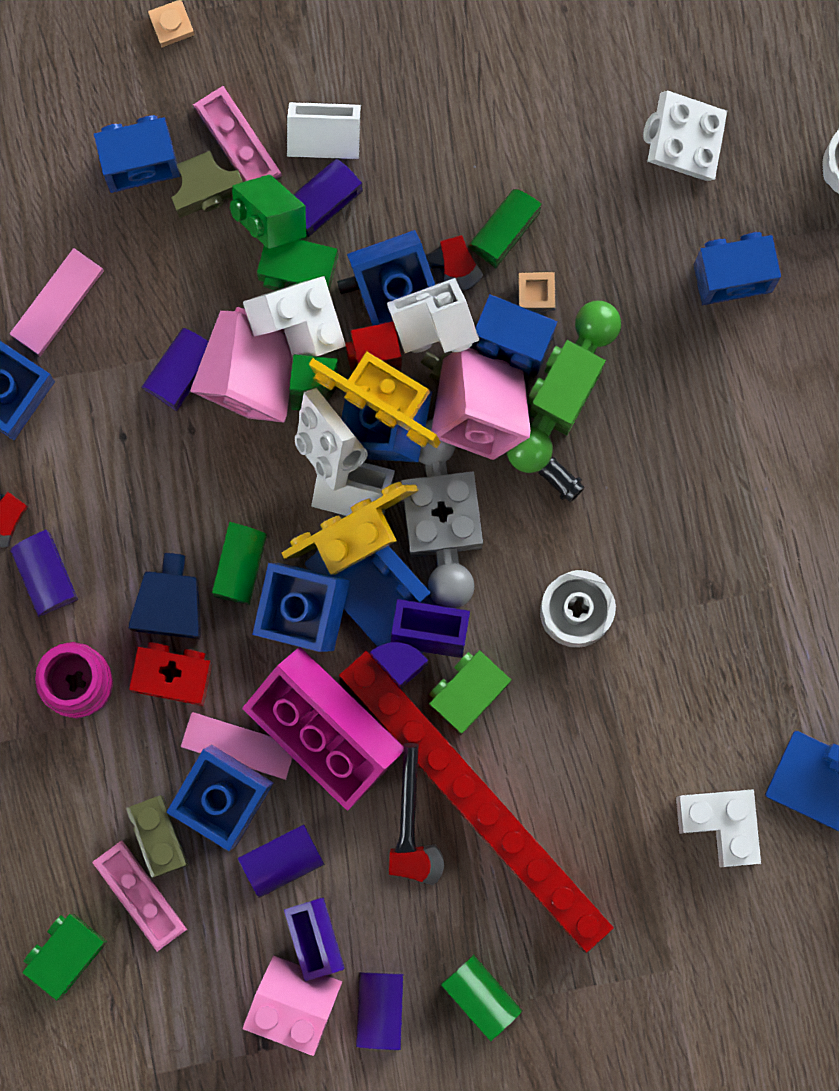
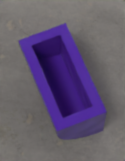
M334 159L293 194L306 207V235L308 237L363 192L362 182L338 159Z
M182 328L141 388L177 411L190 393L209 341L186 328Z
M47 530L34 534L11 548L10 551L38 617L78 600L54 540Z
M397 599L391 642L408 644L420 652L462 658L470 611Z
M391 642L382 644L370 652L372 658L400 689L428 666L427 658L419 650L405 643Z
M304 824L238 858L258 898L325 865Z
M324 897L284 909L304 980L308 981L344 970L345 967Z
M359 972L356 1047L401 1050L403 974Z

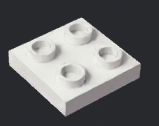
M668 90L661 92L657 112L651 114L644 127V141L651 144L647 162L705 181L714 180L727 111Z
M317 388L304 392L301 410L299 411V424L297 435L295 436V444L298 451L305 455L315 467L319 478L324 479L331 489L336 491L346 487L348 473L358 469L365 462L368 456L367 450Z

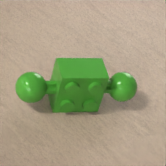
M592 301L585 304L578 311L575 318V329L579 336L576 343L567 340L562 349L556 346L551 353L544 370L548 375L545 380L537 379L527 402L532 405L529 416L534 418L530 425V438L506 452L509 462L517 470L525 473H534L542 470L552 458L553 446L549 438L552 430L555 429L566 436L570 432L606 360L594 353L598 347L612 343L621 330L619 312L610 303Z

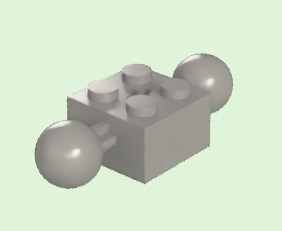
M433 419L426 421L425 428L429 429L430 431L432 429ZM440 441L441 443L438 448L433 447L429 443H427L425 448L421 447L419 462L425 464L426 477L401 480L402 485L416 484L419 490L403 499L410 557L436 554L438 567L431 573L428 580V590L431 593V599L438 606L457 609L467 604L474 593V579L469 570L459 564L458 552L482 549L483 538L474 471L448 474L446 461L452 457L456 446ZM438 507H444L446 511H451L452 514L447 516L446 522H440L437 516L432 517V513L437 512Z

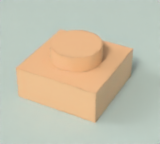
M177 0L148 11L161 48L194 36V31L182 0Z
M555 272L518 273L519 306L530 311H555Z

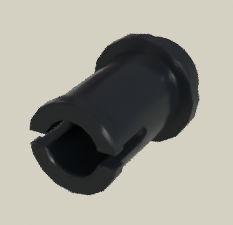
M552 457L547 466L538 472L540 476H543L561 494V500L566 499L571 503L585 488L581 484L582 479L580 477L575 478L555 457Z

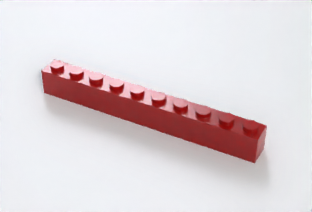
M367 651L339 674L341 681L403 747L405 743H416L419 745L418 767L583 952L587 953L614 929L610 922Z

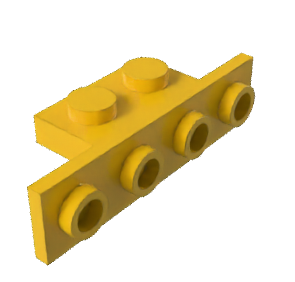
M369 352L365 353L349 379L344 378L314 358L310 361L309 366L316 374L313 379L329 390H332L334 386L346 392L344 398L360 409H363L365 405L377 411L375 417L391 428H394L396 424L408 431L406 436L421 447L425 448L427 443L435 448H438L441 442L437 434L413 420L430 394L429 389Z
M401 482L391 484L381 490L382 497L373 502L369 498L353 505L350 508L352 513L342 519L338 515L320 524L321 531L312 536L310 532L297 536L290 541L292 547L281 553L284 559L298 558L318 548L330 575L338 574L397 541L382 511L419 490L416 484L402 485Z

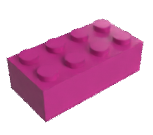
M301 647L277 665L242 708L347 811L375 785L404 752V747Z

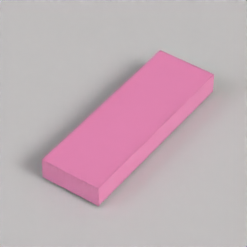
M224 86L193 104L194 109L233 168L239 171L243 182L268 174L272 175L275 179L282 176L280 170Z
M73 248L10 332L11 337L38 356H41L104 272L103 268Z
M194 712L191 713L181 744V748L201 753L204 748L213 745L255 771L284 780L287 778L293 759L271 736Z
M123 840L92 862L157 952L188 930Z

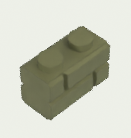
M160 795L126 808L130 821L134 824L133 829L151 878H157L189 866L172 817L166 813L168 806L164 796Z

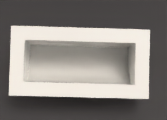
M289 102L287 157L359 159L361 105Z
M364 462L358 469L348 473L346 487L333 491L327 482L317 475L311 507L348 516L352 513L350 508L353 505L369 498L373 502L382 497L381 490L392 484L395 470Z

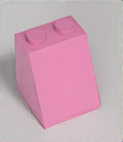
M236 307L235 311H220L190 392L248 419L284 423L287 417L293 363L284 329L254 337L244 308Z
M468 348L461 352H452L443 359L431 431L437 434L440 441L495 460L530 438L531 430L524 372L512 367L507 361L494 360L483 356L473 348Z
M273 955L255 994L243 1029L314 1056L342 981L327 975L305 981L300 965Z

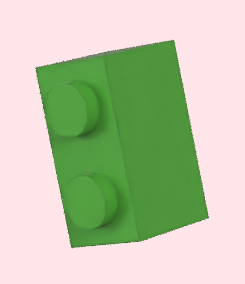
M480 650L474 656L468 652L455 665L454 669L458 671L455 677L449 683L443 678L429 693L433 698L429 703V707L460 736L512 681Z

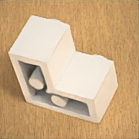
M324 276L243 301L253 336L284 329L292 358L294 354L316 357L346 346Z
M455 278L387 302L405 353L410 351L413 353L423 352L429 349L432 343L440 341L445 353L449 351L461 352L470 348L472 343L479 341L466 299Z
M754 789L676 797L679 834L716 831L719 867L761 864Z

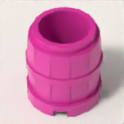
M76 642L59 644L43 655L36 669L35 682L37 693L46 706L62 716L75 719L90 716L101 710L111 697L114 684L111 668L105 658L88 645ZM77 672H82V680L86 682V686L84 689L78 687L75 692L70 691V683L67 682L68 676H75Z

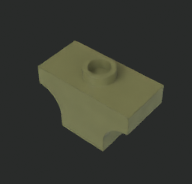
M210 151L178 163L177 167L182 178V186L178 193L171 197L178 217L182 218L201 209L204 212H209L221 207L224 204L223 200L233 197L232 185L243 182L239 171H227L220 168L215 163Z

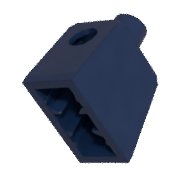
M164 553L162 572L144 573L128 628L132 632L200 640L199 582L196 577L183 576L185 555Z

